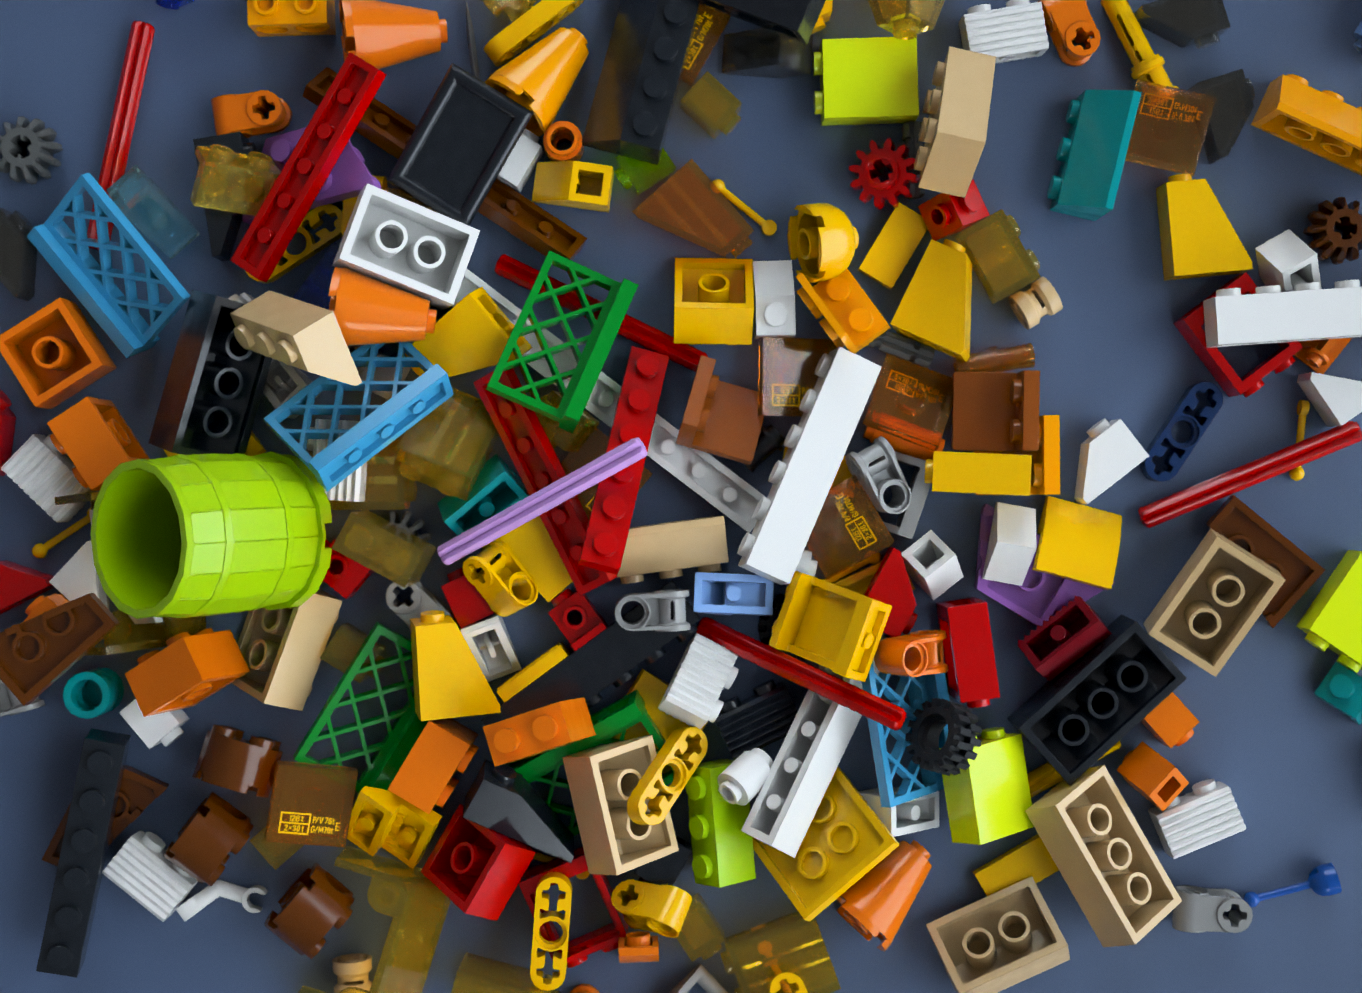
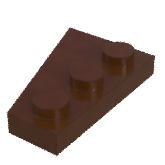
M1233 494L1230 495L1206 523L1209 529L1215 530L1272 566L1286 579L1262 612V615L1272 629L1325 571L1323 567Z
M89 593L44 612L42 615L9 627L0 632V679L23 705H28L113 631L120 622L95 593Z
M125 764L109 845L168 788V783ZM70 805L42 858L43 861L57 867Z

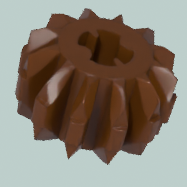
M1338 197L1334 199L1333 203L1328 200L1319 203L1318 211L1308 214L1307 219L1313 225L1304 228L1302 233L1307 236H1313V241L1307 245L1311 249L1319 248L1318 260L1323 261L1330 257L1332 264L1338 265L1343 263L1345 258L1349 261L1359 258V250L1362 251V214L1358 213L1360 202L1353 201L1347 205L1345 197ZM1334 226H1336V229L1343 231V236L1340 232L1334 231Z

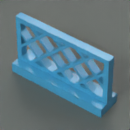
M90 172L82 174L45 223L33 227L27 235L31 243L126 358L153 348L160 340L158 334L190 298V294ZM85 190L93 198L95 212L84 211L83 193ZM65 216L74 218L75 234L63 221ZM85 219L96 220L98 239L87 237ZM108 222H112L119 230L120 243L109 240ZM89 246L99 248L101 266L89 253ZM111 250L121 251L123 270L112 268ZM133 253L139 254L144 260L145 273L135 272ZM114 277L124 278L126 296L114 283ZM136 280L147 283L148 301L137 298ZM158 284L164 285L174 297L170 304L160 303ZM139 308L149 309L151 326L140 315Z
M410 342L395 343L399 347L397 357H377L378 349L386 343L361 345L351 353L356 367H368L366 381L353 386L320 376L263 418L266 425L310 469L319 484L327 492L454 395L447 372L437 363L433 365ZM396 367L394 381H374L375 368ZM403 367H420L425 372L414 381H401ZM322 391H336L334 405H314L315 397ZM344 391H364L362 405H342ZM372 391H392V397L384 404L370 405ZM290 415H304L302 429H284L280 423ZM312 415H332L330 429H310ZM340 415H360V422L351 429H338ZM308 439H328L327 447L313 458L306 451Z
M872 662L866 681H861L864 691L879 698L884 694L890 700V703L903 708L907 713L901 730H893L867 717L881 807L891 808L944 789L942 774L918 767L919 764H915L912 760L906 769L900 764V760L905 748L912 744V742L906 741V733H912L913 728L907 726L909 720L916 721L917 717L913 714L915 710L920 709L924 711L922 703L925 701L932 702L933 698L950 701L945 673L918 677L898 675L900 680L894 691L887 685L891 674L880 672L877 675L874 672ZM907 690L909 694L910 706L903 700ZM947 724L940 733L939 748H942L947 740ZM889 733L897 740L891 754L887 752L885 742ZM919 769H921L923 784L916 779ZM896 772L903 780L897 794L894 795L892 779Z

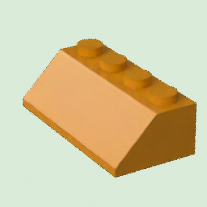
M1282 74L1270 82L1251 125L1362 176V107L1356 108L1343 102L1344 98L1333 91L1314 89L1308 86L1309 83L1306 79L1298 75Z

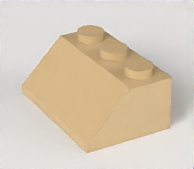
M269 290L230 313L236 326L233 329L234 335L243 348L304 371L349 385L357 386L362 383L333 311Z
M717 515L630 527L617 578L620 577L621 584L644 581V574L659 572L660 579L683 576L682 569L698 567V572L708 573L722 571L721 563L729 562L724 516Z
M318 589L312 597L298 607L270 611L260 608L249 611L237 644L250 672L232 682V684L263 704L303 711L306 700L312 691V683L320 661L325 655L331 631L339 617L342 600Z
M652 735L595 746L562 757L589 874L620 875L679 851L670 811L664 820L656 825H638L630 819L627 813V801L630 794L657 755ZM645 799L644 803L648 805L650 799ZM647 807V810H646L645 814H649V813H650V810L648 809V807Z
M1032 876L926 924L956 993H998L1070 960L1068 944Z

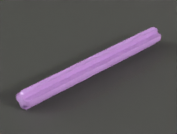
M639 437L632 438L443 543L437 548L441 561L445 565L453 564L645 458L648 453L644 443Z

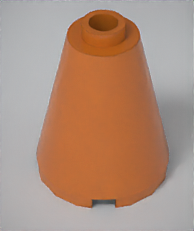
M339 0L340 23H342L341 42L344 61L351 52L377 69H382L441 51V43L448 42L446 19H439L437 11L377 0Z
M346 267L334 268L328 296H331L329 310L334 312L347 346L425 341L426 333L434 334L437 310L430 309L429 300Z
M902 840L895 850L836 899L841 905L836 910L837 913L866 940L870 941L874 936L882 941L877 948L884 952L891 945L932 868L928 861L931 857L930 853L915 840L910 844Z

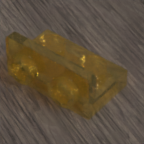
M212 144L210 148L196 146L195 156L200 163L190 200L197 207L256 216L281 171L270 156L261 152L251 151L249 155L235 153L232 149L218 144Z

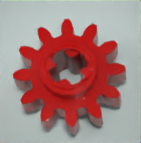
M891 138L885 140L884 148L882 149L875 141L871 140L869 143L871 152L868 155L863 151H856L857 157L862 161L861 164L849 166V170L859 176L858 179L850 183V186L854 190H862L864 188L859 199L863 203H868L874 197L873 203L878 210L883 208L887 199L892 206L898 208L899 200L897 196L902 194L907 198H911L912 193L907 188L908 183L914 184L919 182V178L909 172V170L914 169L915 158L905 159L909 153V148L904 144L894 151L895 144ZM886 166L893 172L887 174L889 180L882 182L876 177L882 175L880 169Z

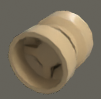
M1041 277L1031 283L1029 290L1025 292L1018 291L1008 297L1015 316L1027 330L1039 324L1041 317L1045 315L1052 316L1063 309L1058 293L1045 277Z
M356 953L333 958V973L337 975L334 993H374L373 983L369 980V972L372 969L371 955Z

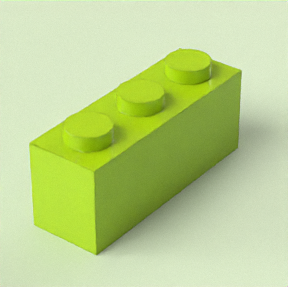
M718 759L700 763L685 786L689 806V831L691 833L693 854L692 869L695 883L721 888L756 879L753 837L741 831L750 813V802L745 806L731 804L719 792L718 776L734 760Z

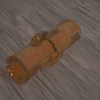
M1031 343L997 349L996 345L989 346L986 351L970 353L967 363L953 357V361L956 362L953 363L954 372L1001 373L1015 369L1035 367L1034 348Z

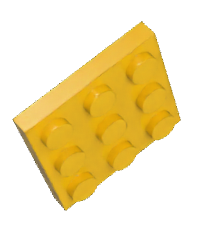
M839 766L832 777L795 858L753 838L754 851L803 919L808 922L812 921L900 845Z

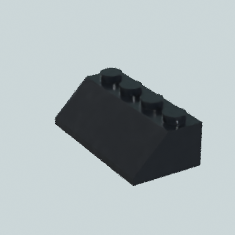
M621 0L583 135V146L658 165L696 27L700 1Z
M192 289L149 444L172 453L184 455L245 454L272 362L270 357L243 348L234 335L233 329L236 326L230 313L245 304Z
M1122 614L1107 627L1112 633L1050 682L1047 681L1007 718L1015 729L1022 734L1024 739L1069 785L1077 780L1187 679L1137 621Z

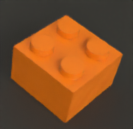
M61 297L0 335V352L33 405L37 408L53 409L117 368L76 302Z
M87 396L47 422V425L53 432L50 435L52 443L60 453L69 456L75 465L72 468L75 478L83 487H89L90 490H100L104 480L119 464L136 459H150L112 400Z
M207 628L190 636L188 631L172 636L166 640L167 647L163 650H154L137 659L138 665L126 672L125 677L143 716L146 717L193 707L249 673L250 669L231 630L214 632L212 628Z
M452 718L429 720L387 790L427 814L432 811L435 805L443 808L459 783V780L453 777L456 771L463 774L479 749L478 746L473 744L478 734Z

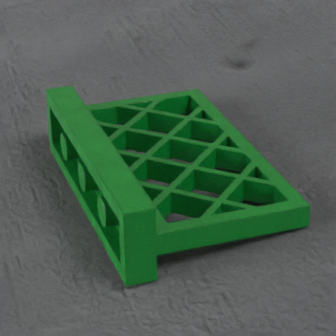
M549 250L486 390L559 422L558 428L573 434L638 284L625 278L622 283L617 282ZM551 265L566 271L572 283L553 289L547 275ZM595 284L609 291L605 301L590 306L582 288ZM542 285H544L546 292L539 294ZM575 290L582 309L564 314L557 296ZM550 299L557 317L538 323L532 307L535 303ZM600 311L596 320L593 313ZM586 315L592 329L591 334L575 339L567 321ZM528 318L531 325L524 327V324ZM560 324L568 342L549 348L541 330ZM534 332L542 351L523 357L517 340L521 336ZM586 344L581 354L578 346ZM571 349L577 362L576 368L559 373L552 355ZM513 351V354L516 359L508 362L509 357ZM545 358L553 376L533 382L526 364ZM519 366L527 385L512 389L499 383V379L503 371ZM571 378L566 388L563 380ZM556 383L562 397L558 408L556 409L543 403L537 389ZM530 392L532 397L527 396L524 393Z
M376 621L294 753V760L359 793L364 786L384 790L389 788L428 722L420 721L415 712L414 691L413 693L411 692L414 682L413 678L408 679L404 661L412 659L411 640ZM382 635L394 642L397 655L375 661L372 648ZM401 646L408 649L410 652L402 654ZM368 656L370 663L362 665ZM399 663L403 681L381 687L377 669ZM372 670L376 689L354 695L351 682L356 674ZM406 689L408 701L402 709L387 712L383 695ZM346 690H348L349 696L342 698ZM378 696L383 714L360 720L356 702ZM351 704L355 722L333 728L330 716L334 709ZM396 719L391 727L390 720ZM385 722L387 735L383 741L367 746L362 728ZM327 723L328 730L321 732L324 725ZM358 730L362 747L339 754L335 736ZM327 738L331 739L334 756L317 760L307 754L314 742ZM375 752L374 756L370 760L369 753ZM364 755L367 767L359 780L344 773L342 761ZM337 763L338 770L329 765Z
M635 690L590 716L595 729V736L525 759L510 762L506 765L513 768L516 773L521 774L528 783L539 781L551 784L548 799L545 802L553 812L571 816L570 824L567 828L575 836L580 832L578 823H574L576 818L574 808L551 802L555 786L569 789L568 780L557 777L560 766L564 764L562 757L598 746L601 743L609 744L623 741L626 730L639 722H642L649 735L653 736L654 743L658 747V749L655 748L657 754L666 740L645 709V701L638 690ZM621 733L620 739L612 738ZM554 770L553 776L546 775L547 773ZM673 770L662 775L665 785L673 782Z

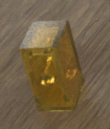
M1003 209L965 229L955 237L958 244L966 248L965 253L972 262V268L992 304L997 303L1041 277L1037 271L1040 269V264L1036 255L1029 248L1025 250L1018 238L1021 235V230L1016 220L1010 214L1006 216Z

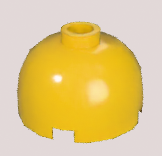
M827 203L797 205L794 209L798 210V215L790 216L787 233L790 258L795 260L798 257L800 267L802 268V270H795L797 275L802 272L809 283L826 281L839 276L849 267L855 249L858 247L859 236L857 229L852 226L847 215L836 206Z

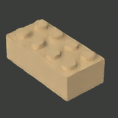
M1105 765L1087 769L1071 785L1062 780L1025 811L1103 947L1136 945L1182 902Z

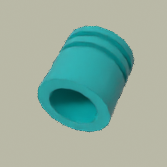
M103 667L75 674L67 681L63 690L65 707L71 714L84 719L94 718L112 711L120 704L124 696L122 679L115 671Z

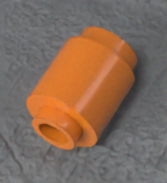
M557 121L546 129L543 136V145L550 161H579L584 153L582 134L573 123ZM567 141L572 145L567 150H558V145L561 142Z

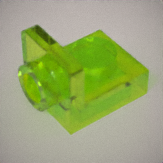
M662 148L658 165L621 155L615 157L618 166L614 170L616 177L626 191L632 187L637 196L676 171V166L664 148Z

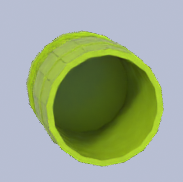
M274 451L254 456L240 453L179 454L165 458L132 460L119 464L107 476L94 503L91 526L94 566L104 592L120 611L136 619L148 617L182 619L233 612L239 613L260 608L270 611L298 607L318 591L330 567L332 548H325V524L332 523L331 506L324 488L319 484L315 475L298 457L291 454H280Z

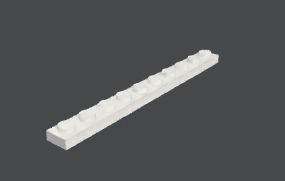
M466 269L452 307L469 293L483 287L515 326L522 310L470 270ZM528 318L524 324V327L531 325ZM546 328L541 330L549 348L564 343ZM534 332L523 336L533 347L522 355L523 357L542 351ZM571 349L552 355L559 373L576 368L577 362ZM545 358L527 363L545 378L553 376ZM601 371L585 408L611 428L621 386ZM571 378L563 380L566 388ZM656 413L647 456L746 532L750 533L757 522V519L753 518L755 508L764 495L709 453L676 444L679 430Z

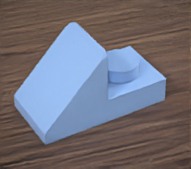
M695 572L693 612L720 616H731L732 614L772 616L774 582L752 574Z

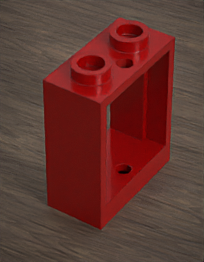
M1245 272L1233 277L1219 289L1241 288V295L1256 294L1255 288L1257 285ZM1216 291L1213 292L1211 295H1209V296H1208L1207 298H1205L1204 300L1210 299V298H1212V297H1216ZM1203 301L1173 323L1228 397L1241 394L1244 397L1252 395L1264 386L1265 383L1262 381V378L1272 371L1278 374L1291 366L1296 361L1293 355L1303 348L1300 342L1277 343L1280 346L1279 350L1240 378L1217 347L1206 348V335L1201 327L1205 324Z
M975 597L936 602L939 630H945L947 638L943 639L944 663L948 665L946 680L949 695L960 703H966V707L969 708L989 706L990 699L1000 698V690L987 602Z
M583 846L574 850V858L571 863L556 857L525 871L518 884L533 918L537 884L542 876L550 872H559L571 878L588 871ZM592 874L613 923L569 941L567 968L582 964L588 959L589 954L602 949L603 952H610L617 949L619 937H626L628 933V924L625 922L623 914L618 912L612 905L611 896L613 890L606 875ZM552 921L545 922L540 927V934L544 939L548 941L559 939ZM553 951V952H549L552 961H553L554 951Z

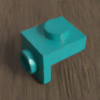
M1335 662L1314 694L1360 725L1362 723V677L1340 663Z

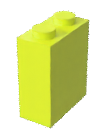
M917 36L822 39L819 51L813 52L812 55L813 76L820 75V91H814V114H821V126L896 124L916 121L919 116Z
M1348 550L1296 627L1307 633L1304 638L1305 641L1323 652L1329 648L1339 655L1336 660L1338 663L1356 674L1359 670H1362V551Z
M1004 727L983 729L980 737L976 735V739L982 740L980 747L974 746L973 752L978 754L976 759H967L970 767L966 770L960 769V774L957 775L950 774L948 776L942 774L952 842L982 845L1034 827L1025 812L1032 806L1022 734L1005 733Z

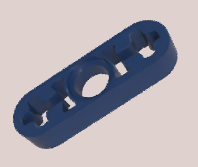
M1200 382L1186 389L1146 449L1149 457L1140 463V469L1147 479L1155 482H1164L1176 476L1222 407L1223 395L1218 386L1211 382ZM1207 391L1209 393L1207 400L1211 403L1210 407H1201L1194 415L1202 419L1200 423L1193 416L1183 414L1184 409L1190 412L1197 406L1199 400L1195 397L1196 393ZM1177 421H1184L1191 428V436L1185 443H1178L1172 437L1171 429ZM1163 441L1170 448L1180 450L1178 455L1172 452L1166 457L1164 464L1168 467L1167 471H1158L1157 473L1153 471L1156 465L1151 461L1152 458L1162 457L1168 449L1161 446Z

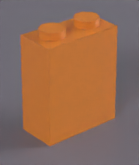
M584 697L559 701L483 727L495 767L596 735Z

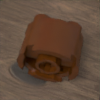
M213 724L212 730H207L192 777L202 778L201 781L247 794L248 790L257 792L256 796L269 798L276 771L283 751L279 750L282 742L251 735L249 741L242 739L245 732L243 730Z
M212 791L178 832L179 838L175 843H170L163 857L201 884L205 882L212 886L226 867L224 865L230 857L228 853L232 852L236 855L249 839V833L254 825L250 823L251 819Z
M314 863L312 868L306 869L278 901L282 908L280 913L277 914L272 910L264 925L301 956L305 954L308 958L312 959L325 945L326 939L323 937L332 927L338 930L349 919L353 912L350 906L355 898L352 897V891L318 863Z

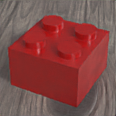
M459 804L422 868L421 873L465 914L497 921L536 852L527 844L463 818L464 805Z

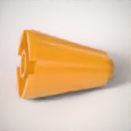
M560 27L490 74L485 83L532 111L534 114L525 129L540 137L553 123L588 57L589 51L586 46L588 42L577 29Z

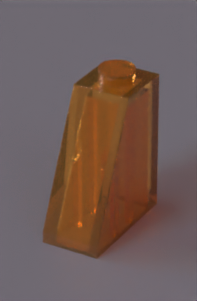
M692 159L632 211L640 220L724 258L730 253L737 258L753 243L749 238L754 233L752 227Z

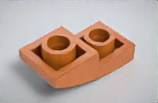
M632 931L627 933L626 937H619V963L659 962L658 936H650V933L647 931Z

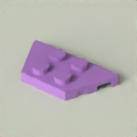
M306 127L265 140L242 215L243 222L251 225ZM350 139L310 209L357 197L367 183L381 189V183L371 175L363 163L365 161L364 157L357 148L352 146Z
M984 503L980 516L974 586L976 590L1035 626H1043V620L1049 621V616H1055L1056 611H1061L1062 606H1068V601H1074L1075 596H1080L1084 601H1087L1101 591H1106L1102 588L1032 570L1036 552L1022 586L982 579L995 510L992 506ZM1036 534L1037 547H1038V543H1039V538H1040V536Z

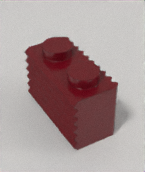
M1075 596L1074 601H1068V606H1062V610L1056 611L1055 616H1049V621L1043 620V626L1037 625L1036 631L1031 630L1030 635H1024V640H1018V647L1038 673L1050 682L1112 633L1095 611L1080 596Z

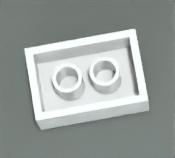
M367 183L359 192L332 266L346 267L430 301L431 306L444 311L455 302L480 230Z

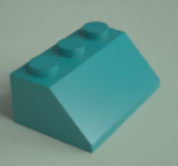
M1086 89L1077 97V100H1071L1065 119L1066 123L1071 124L1068 137H1062L1056 155V160L1061 161L1058 176H1052L1047 191V198L1052 199L1050 211L1096 221L1113 210L1142 92L1135 90Z

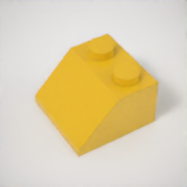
M675 258L674 344L752 345L754 318L752 259Z

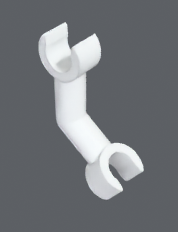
M216 880L212 886L208 885L181 904L176 911L185 922L220 896L242 903L245 910L250 913H258L263 908L252 904L249 896L251 893L266 895L268 890L261 885L246 888L223 880Z

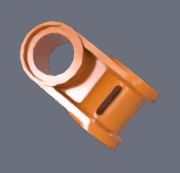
M1086 0L1037 1L1042 2L1046 30L1062 62L1073 67L1082 66L1088 62L1092 54L1099 47L1101 37L1088 10ZM1073 40H1075L1076 43L1083 42L1085 44V48L1083 49L1081 45L1074 46L1072 44Z
M268 90L221 95L211 99L216 136L241 132L244 136L250 138L251 136L280 132L285 130L292 120L290 105ZM271 104L275 106V110L270 111ZM269 112V118H266L264 113Z
M920 630L911 632L908 635L881 640L874 656L877 669L883 674L908 677L948 672V665L944 663L943 639L947 638L946 631Z

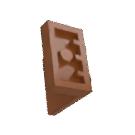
M701 355L676 444L749 465L754 458L769 396L758 391L720 381V376L713 374L716 359Z
M1023 370L1018 373L955 372L952 384L951 448L961 451H1039L1040 371Z

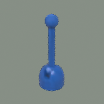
M1330 862L1313 868L1309 873L1308 880L1305 882L1258 894L1247 892L1243 900L1250 907H1256L1260 901L1310 888L1321 896L1339 894L1342 892L1335 867Z

